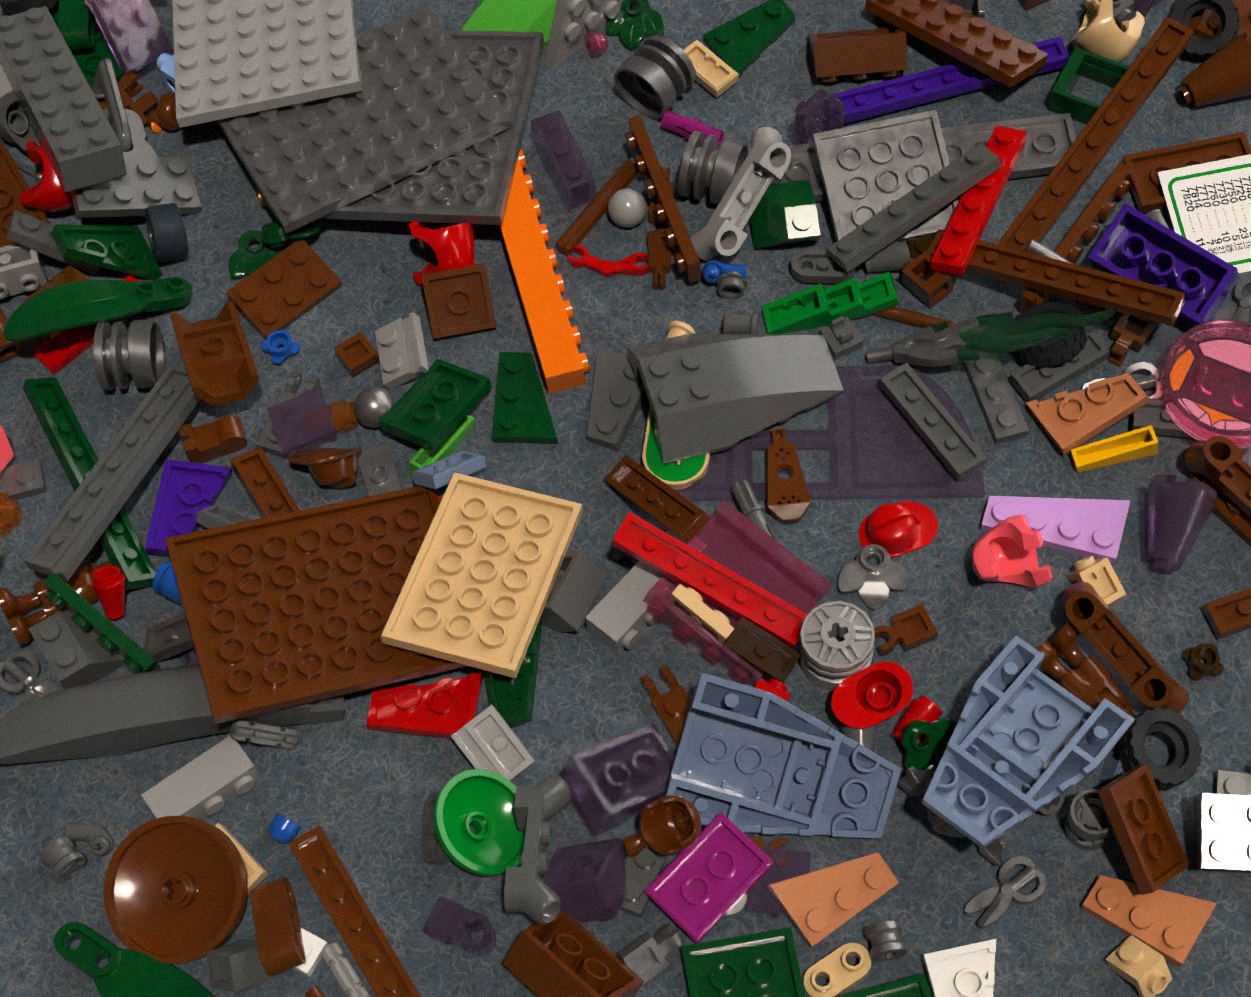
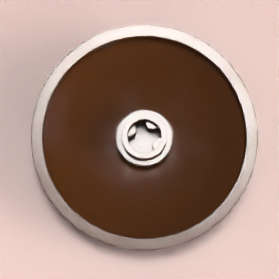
M187 816L157 818L132 831L114 852L104 881L105 910L116 936L128 949L144 953L163 964L193 962L206 957L208 951L221 947L236 929L242 917L247 898L246 870L241 855L234 843L216 826L204 820Z

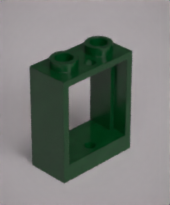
M1075 47L1051 92L1048 111L1056 114L1070 113L1073 120L1087 125L1101 105L1071 95L1079 77L1082 76L1114 88L1130 66Z

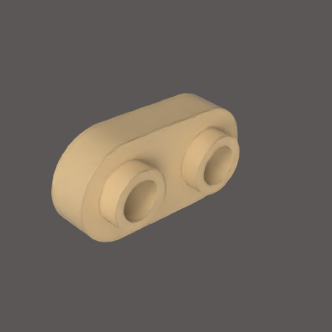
M857 943L842 945L806 971L803 980L805 994L807 997L840 996L868 976L871 969L870 953L864 946ZM855 956L859 959L860 963L856 966H850L846 962V958ZM819 976H824L829 980V984L822 987L817 985L815 980Z

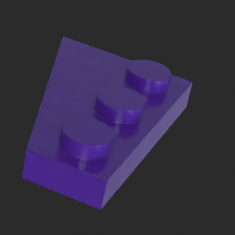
M166 459L145 545L146 553L168 556L165 538L196 532L200 527V524L195 522L197 512L215 503L233 474L232 468Z

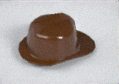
M362 448L308 449L289 456L288 461L293 464L307 465L319 485H325L331 489L344 488L355 484V474L358 469L356 453L361 451Z

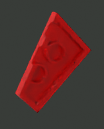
M482 671L470 673V676L451 680V677L438 679L437 683L421 686L411 684L374 691L366 725L370 730L452 739L451 735L476 717L483 681Z

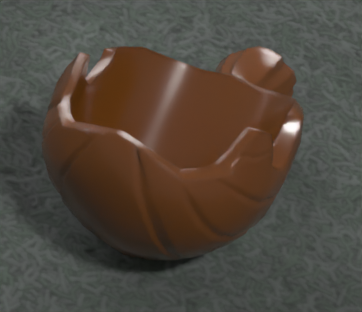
M678 795L663 796L651 802L641 812V831L639 834L623 839L628 855L630 857L637 856L645 847L649 846L662 855H670L689 849L695 844L700 835L701 819L699 812L688 799Z

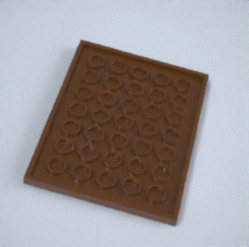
M416 486L165 538L166 549L214 724L467 666L382 643L381 638L438 510L439 502L434 489Z

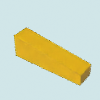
M1152 425L1070 449V453L1078 473L1159 454V442Z

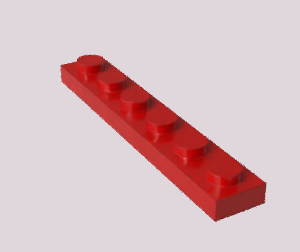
M996 125L986 148L999 157L1002 167L963 193L930 261L931 270L963 276L1027 141V132L1025 130Z
M628 512L611 545L684 587L694 589L701 597L738 618L744 617L790 648L796 645L800 637L803 621L808 614L633 513Z

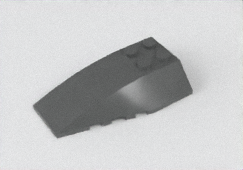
M690 333L627 347L635 377L642 378L656 421L654 437L663 464L727 450L737 445L738 441L748 436L752 438L762 433L765 428L777 422L781 424L791 419L792 415L802 410L808 411L843 394L844 391L824 335Z

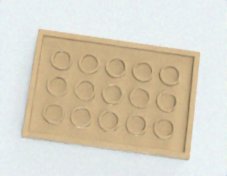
M454 472L381 635L382 643L516 678L583 513L582 504Z

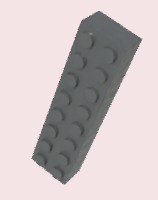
M46 6L31 8L26 12L15 15L1 16L0 64L64 191H72L127 175L121 143Z

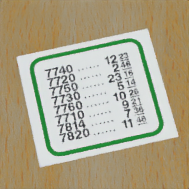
M1251 154L1158 172L1174 231L1238 269V273L1251 271Z

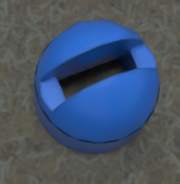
M276 813L269 827L270 836L278 843L285 844L291 842L296 837L301 826Z

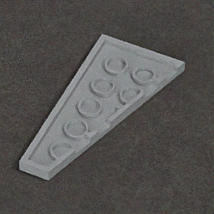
M557 0L545 65L555 70L605 26L609 18L613 19L617 16L624 0Z

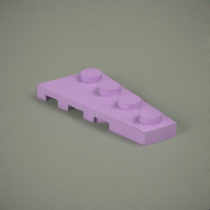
M989 496L981 530L988 532L1008 517L1025 515L1032 531L1039 530L1043 540L1042 546L1084 557L1093 555L1094 559L1107 557L1110 563L1115 564L1131 500Z

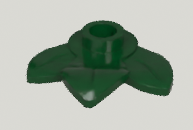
M624 0L617 16L613 19L609 18L606 23V35H620L623 44L630 51H634L645 34L650 36L664 35L663 18L659 12L650 9L648 0ZM634 6H640L638 10L630 11Z
M276 220L262 226L263 233L260 237L261 241L268 243L270 247L285 245L288 239L311 236L317 233L320 228L319 226H312L310 222L286 234L279 221Z
M250 230L245 232L239 239V249L229 259L228 268L231 278L238 279L245 275L249 276L286 248L283 245L270 247L268 243L262 242L260 235L263 232ZM251 241H258L260 243L259 247L255 249L250 248L248 244Z
M943 717L932 723L925 720H915L907 724L902 733V744L907 750L904 763L906 770L911 766H914L917 770H925L928 766L933 765L936 771L958 722ZM924 733L926 736L924 741L917 744V737Z

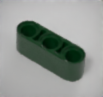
M59 0L58 29L70 50L94 48L96 16L85 4V0Z

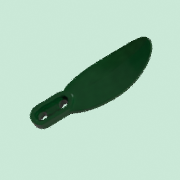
M181 277L141 281L138 283L121 280H86L61 284L37 294L21 305L8 319L4 326L3 335L7 341H21L66 329L121 319L140 311L151 312L183 307L191 301L192 286Z
M67 923L59 928L55 934L54 947L58 954L65 961L92 978L102 997H213L200 983L174 965L161 963L144 953L132 949L116 948L112 943L82 923ZM81 940L79 947L70 949L73 941ZM109 959L105 967L98 968L101 960Z

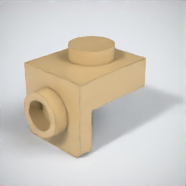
M1132 935L1106 958L1108 967L1136 986L1140 997H1155L1163 992L1172 980L1164 956Z

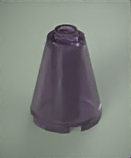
M1175 475L1152 476L1148 486L1146 561L1152 565V570L1162 574H1172L1173 570L1181 569L1217 503V492L1208 485L1189 478L1187 484L1175 482L1177 477Z

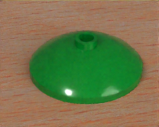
M471 769L455 775L439 791L433 810L434 828L443 850L458 866L468 872L481 876L501 875L506 873L507 867H516L520 864L523 858L526 830H518L514 811L517 787L508 779L493 771ZM469 825L475 829V834L471 831Z

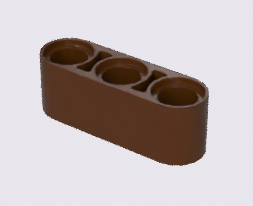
M282 877L251 889L250 899L258 952L266 974L273 976L304 964L306 957L297 903L288 879Z

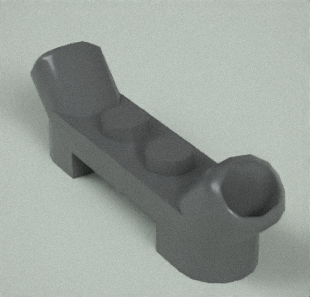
M553 774L537 786H517L514 811L518 830H526L521 867L506 868L504 885L506 912H525L538 925L552 922L559 915L561 909L559 895L541 880L542 874H548L549 869L548 852H544L545 844H551L552 826L548 820L571 804L572 797L568 783L561 776Z

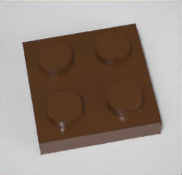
M485 263L421 274L433 339L497 327Z

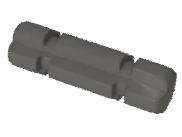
M235 719L230 726V737L233 740L245 741L248 738V742L269 746H276L278 743L279 747L293 749L295 744L298 743V731L295 728L283 727L280 730V726L253 721L252 725H250V721Z

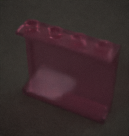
M724 499L709 517L710 520L687 544L806 614L811 612L832 587L828 581ZM662 575L643 599L648 604V610L660 619L666 618L675 626V631L682 638L688 641L693 640L703 648L702 652L707 658L716 663L720 661L730 669L729 673L736 681L753 687L763 675L725 646L726 640L721 643L667 600L679 583ZM702 597L704 604L712 610L722 612L729 619L730 625L733 628L736 626L740 618Z

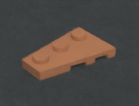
M877 852L777 882L767 887L807 945L813 947L896 886L899 881Z

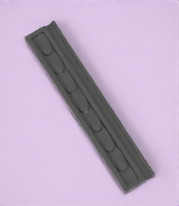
M174 364L168 366L26 556L24 562L29 569L47 575L54 572L65 581L70 579L201 398L192 392L185 367Z

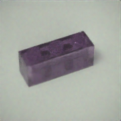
M558 110L531 120L533 143L567 210L570 211L589 204L596 195L595 179L560 111Z

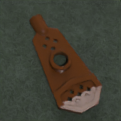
M785 428L772 429L773 443L768 446L767 510L782 523L799 522L811 506V499L795 445L787 441ZM781 471H788L791 476L788 479H781L778 474Z

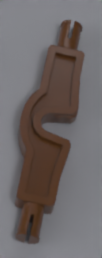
M665 166L664 175L674 197V183L670 182L671 169ZM655 197L651 198L648 211L649 223L666 226L665 222L659 223L654 208L657 202ZM658 229L647 233L649 248L648 265L649 272L653 273L652 288L658 290L660 279V290H664L666 288V273L671 272L672 247L668 246L664 229Z

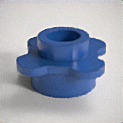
M277 330L270 333L261 345L262 350L270 354L274 364H282L285 358L290 355H296L300 350L299 344L292 341L289 332L286 330Z

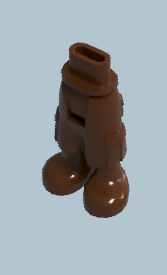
M110 560L98 566L95 563H91V570L88 566L79 567L68 581H63L92 605L98 600L91 585L93 573L101 567L112 566ZM46 578L34 583V592L22 596H15L7 588H0V605L20 646L27 644L31 640L32 635L28 630L30 627L58 611L67 610L65 607L61 610L57 609L45 597L47 591L43 581ZM40 605L43 607L42 610L32 615L22 616Z
M1069 622L1060 629L1051 643L1046 641L1036 648V650L1045 655L1039 671H1044L1059 681L1058 684L1091 708L1095 710L1106 698L1134 718L1136 716L1132 712L1135 707L1129 703L1126 695L1114 682L1109 670L1105 668L1097 657L1089 656L1086 658L1078 646L1081 633L1072 622ZM1057 654L1063 657L1076 670L1069 671L1058 659Z

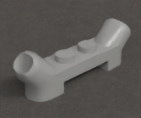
M761 127L752 133L751 151L706 226L690 237L698 258L710 261L720 254L731 256L740 249L748 235L742 231L773 178L781 180L791 162L790 148L782 142V136L777 130L771 127Z

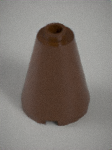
M1246 32L1237 35L1181 80L1182 87L1179 88V93L1186 105L1191 103L1193 107H1199L1251 95V38L1246 40Z

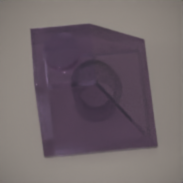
M622 838L557 848L549 863L548 874H543L541 880L559 895L561 911L582 922L608 921L616 918L627 896L625 850Z

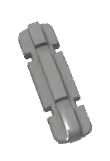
M333 942L323 948L321 954L327 965L331 966L330 969L345 995H348V997H371L365 986H362L363 983L348 958H345L346 955L339 943Z

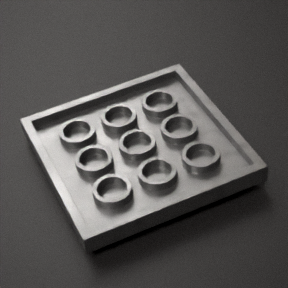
M936 110L815 133L812 137L836 241L950 164ZM955 198L897 238L898 242L903 240L908 242L921 236H935L939 229L946 230L959 203V198Z

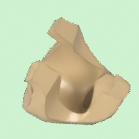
M1085 0L1083 2L1086 6L1084 19L1081 27L1072 37L1069 44L1121 63L1137 45L1145 24L1144 17L1139 11H1136L1134 13L1135 16L1131 20L1123 21L1119 29L1113 17V0Z

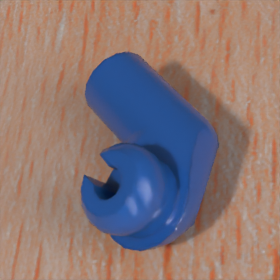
M710 260L702 268L704 279L710 283L717 282V278L727 271H736L741 274L742 278L746 279V265L726 264Z

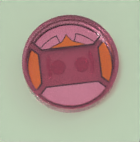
M1216 320L1197 325L1182 334L1172 345L1167 355L1160 379V392L1163 404L1175 424L1198 441H1207L1213 436H1223L1233 441L1239 448L1251 446V323L1238 320Z

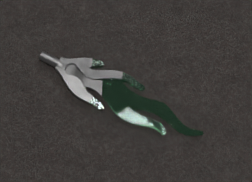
M1110 308L1089 315L1043 313L1014 322L1012 312L975 316L950 327L948 322H942L925 327L899 341L892 342L891 347L867 351V358L869 364L894 359L895 363L907 362L908 364L927 367L979 360L978 352L1006 353L1026 349L1054 339H1069L1071 337L1070 330L1060 327H1086L1097 324L1113 316L1115 309Z

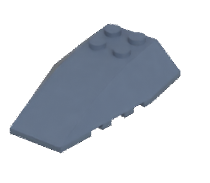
M1017 635L976 680L922 800L923 805L981 848L993 842L1094 772L1135 721L1133 717L1106 698L1094 710L1039 671L1045 655Z
M701 672L685 721L665 796L678 795L688 799L697 808L701 824L706 826L722 812L743 833L799 834L802 836L830 835L832 837L881 839L902 768L772 692Z

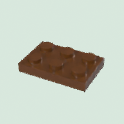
M299 238L229 289L226 294L227 298L230 301H234L235 307L266 340L270 333L284 330L341 288L342 282L303 238Z
M1147 763L1133 767L1097 791L1102 807L1107 813L1116 834V841L1124 853L1131 876L1136 882L1141 895L1155 892L1190 866Z

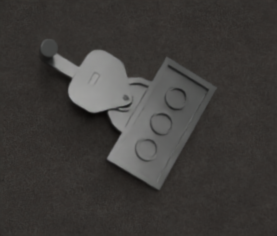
M108 58L102 59L98 65L91 90L96 98H105L108 109L102 110L121 143L127 175L70 191L77 218L145 216L147 207L176 203L181 215L198 214L202 206L188 156H157L153 147L145 140L146 133L141 117L132 110L124 109L111 60Z

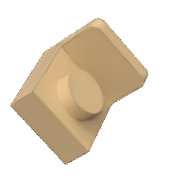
M1093 555L1076 562L1074 564L1076 570L1067 574L1069 581L1077 580V582L1083 581L1091 584L1107 605L1126 595L1107 557L1094 559Z

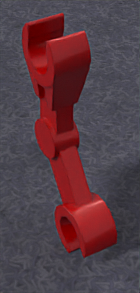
M574 245V253L583 257L576 259L568 255V263L573 268L587 267L601 273L605 278L616 274L644 276L649 273V265H635L639 262H648L647 254L635 253L621 261L611 262L589 255L588 250L582 245Z

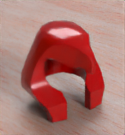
M34 140L26 142V151L30 161L39 164L40 175L43 179L27 192H21L20 202L27 207H34L45 212L62 211L73 207L70 191H64L42 145L38 146Z
M418 220L408 224L412 237L429 244L438 260L437 266L429 263L421 272H413L417 284L423 286L421 274L475 265L473 224L468 222L440 229L432 228L430 222L419 224Z

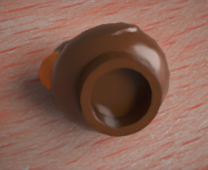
M175 92L163 94L159 99L157 110L151 111L146 117L148 127L156 134L160 133L163 128L171 131L180 129L176 120Z

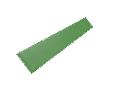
M467 414L434 451L422 447L409 461L410 478L413 479L412 473L415 470L451 456L474 427L475 418Z

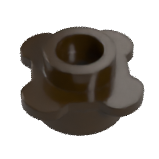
M1199 644L1195 648L1188 647L1183 653V658L1188 661L1190 666L1189 675L1195 680H1200L1203 676L1211 674L1219 676L1224 670L1223 664L1219 662L1220 655L1218 649L1213 644ZM1204 659L1207 663L1202 664L1200 660Z

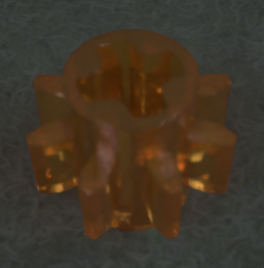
M8 492L0 493V534H9L10 529H13V525H19L21 511L19 502L9 499Z

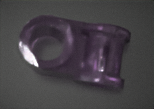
M442 896L438 897L422 929L426 935L439 942L453 945L479 956L491 952L497 942L496 933L486 916ZM483 929V931H484L485 934H484L483 936L477 935V936L474 938V940H473V938L471 937V934H472V933L479 934V933L481 932V930Z

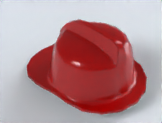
M914 501L881 505L865 517L860 524L858 536L863 548L871 544L880 545L887 550L890 558H894L930 544L937 535L938 522L931 509L922 503Z
M878 662L839 683L832 694L831 707L834 715L842 724L858 729L872 727L894 717L909 704L913 695V682L910 674L901 665L894 662Z

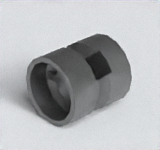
M1088 789L1075 796L1064 822V832L1067 839L1075 847L1085 851L1101 849L1108 843L1113 832V827L1102 807L1097 789Z

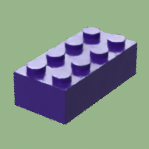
M1124 203L1088 257L1092 267L1099 271L1185 293V303L1177 318L1203 332L1239 279L1236 267Z

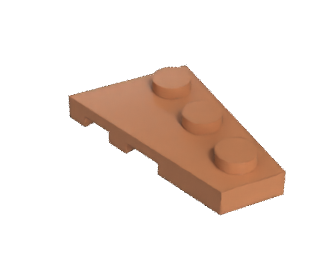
M1129 373L1091 383L1086 389L1072 393L1063 391L1056 393L1054 398L1038 402L1036 399L1025 403L1027 409L1061 453L1066 455L1070 452V449L1077 448L1147 404L1148 396Z
M1100 875L1081 909L1127 937L1131 935L1163 955L1166 960L1181 968L1217 903L1157 889L1153 893L1141 895L1136 883Z

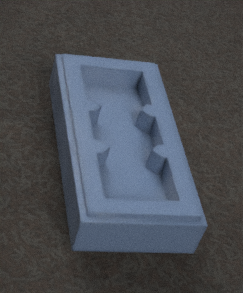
M460 451L415 470L412 473L414 484L432 489L449 485L454 472L469 475L485 468V457L480 454Z

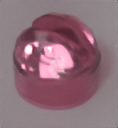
M596 31L584 35L585 45L590 57L599 56L606 52L608 38L604 33Z

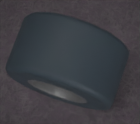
M176 203L147 207L145 211L146 226L155 261L162 263L185 259L187 256V243L178 205Z

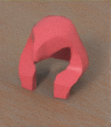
M1015 515L1006 518L979 537L972 546V566L979 580L1008 582L1036 588L1046 582H1051L1053 578L1050 565L1039 567L1037 548L1042 547L1043 540L1039 530L1032 531L1025 515Z

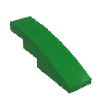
M886 272L861 283L854 277L826 289L820 283L761 307L768 334H785L830 325L831 321L842 316L844 318L849 317L850 320L867 316L899 305L900 301L894 279L890 272Z

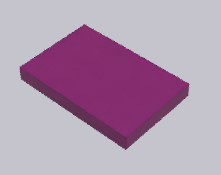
M720 812L700 833L695 844L689 849L682 851L644 891L696 943H699L775 864L733 822Z

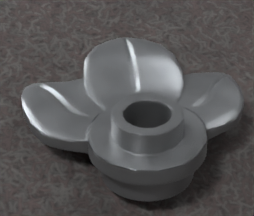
M871 544L858 552L855 561L846 564L842 568L838 587L841 593L858 591L862 602L868 608L877 610L885 604L890 589L894 591L906 590L907 574L901 565L891 561L886 549L880 545ZM876 559L879 565L871 566L867 561Z

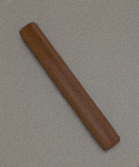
M625 160L558 239L556 248L559 252H562L564 255H570L574 251V245L580 244L608 210V201L612 195L618 190L626 189L639 172L636 163H633L631 160Z

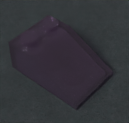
M651 724L571 756L558 776H561L568 783L572 793L571 802L595 837L624 824L640 814L648 804L665 796L675 755L656 726Z

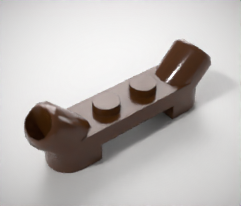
M1213 436L1207 441L1202 440L1192 444L1185 455L1187 469L1190 472L1206 476L1251 518V467L1242 460L1245 452L1233 441L1223 436Z
M1081 581L1070 586L1063 594L1061 600L1066 610V615L1072 624L1099 650L1129 684L1130 689L1141 702L1152 709L1155 707H1160L1161 709L1169 708L1173 709L1175 713H1181L1188 703L1189 694L1170 676L1104 602L1091 584Z

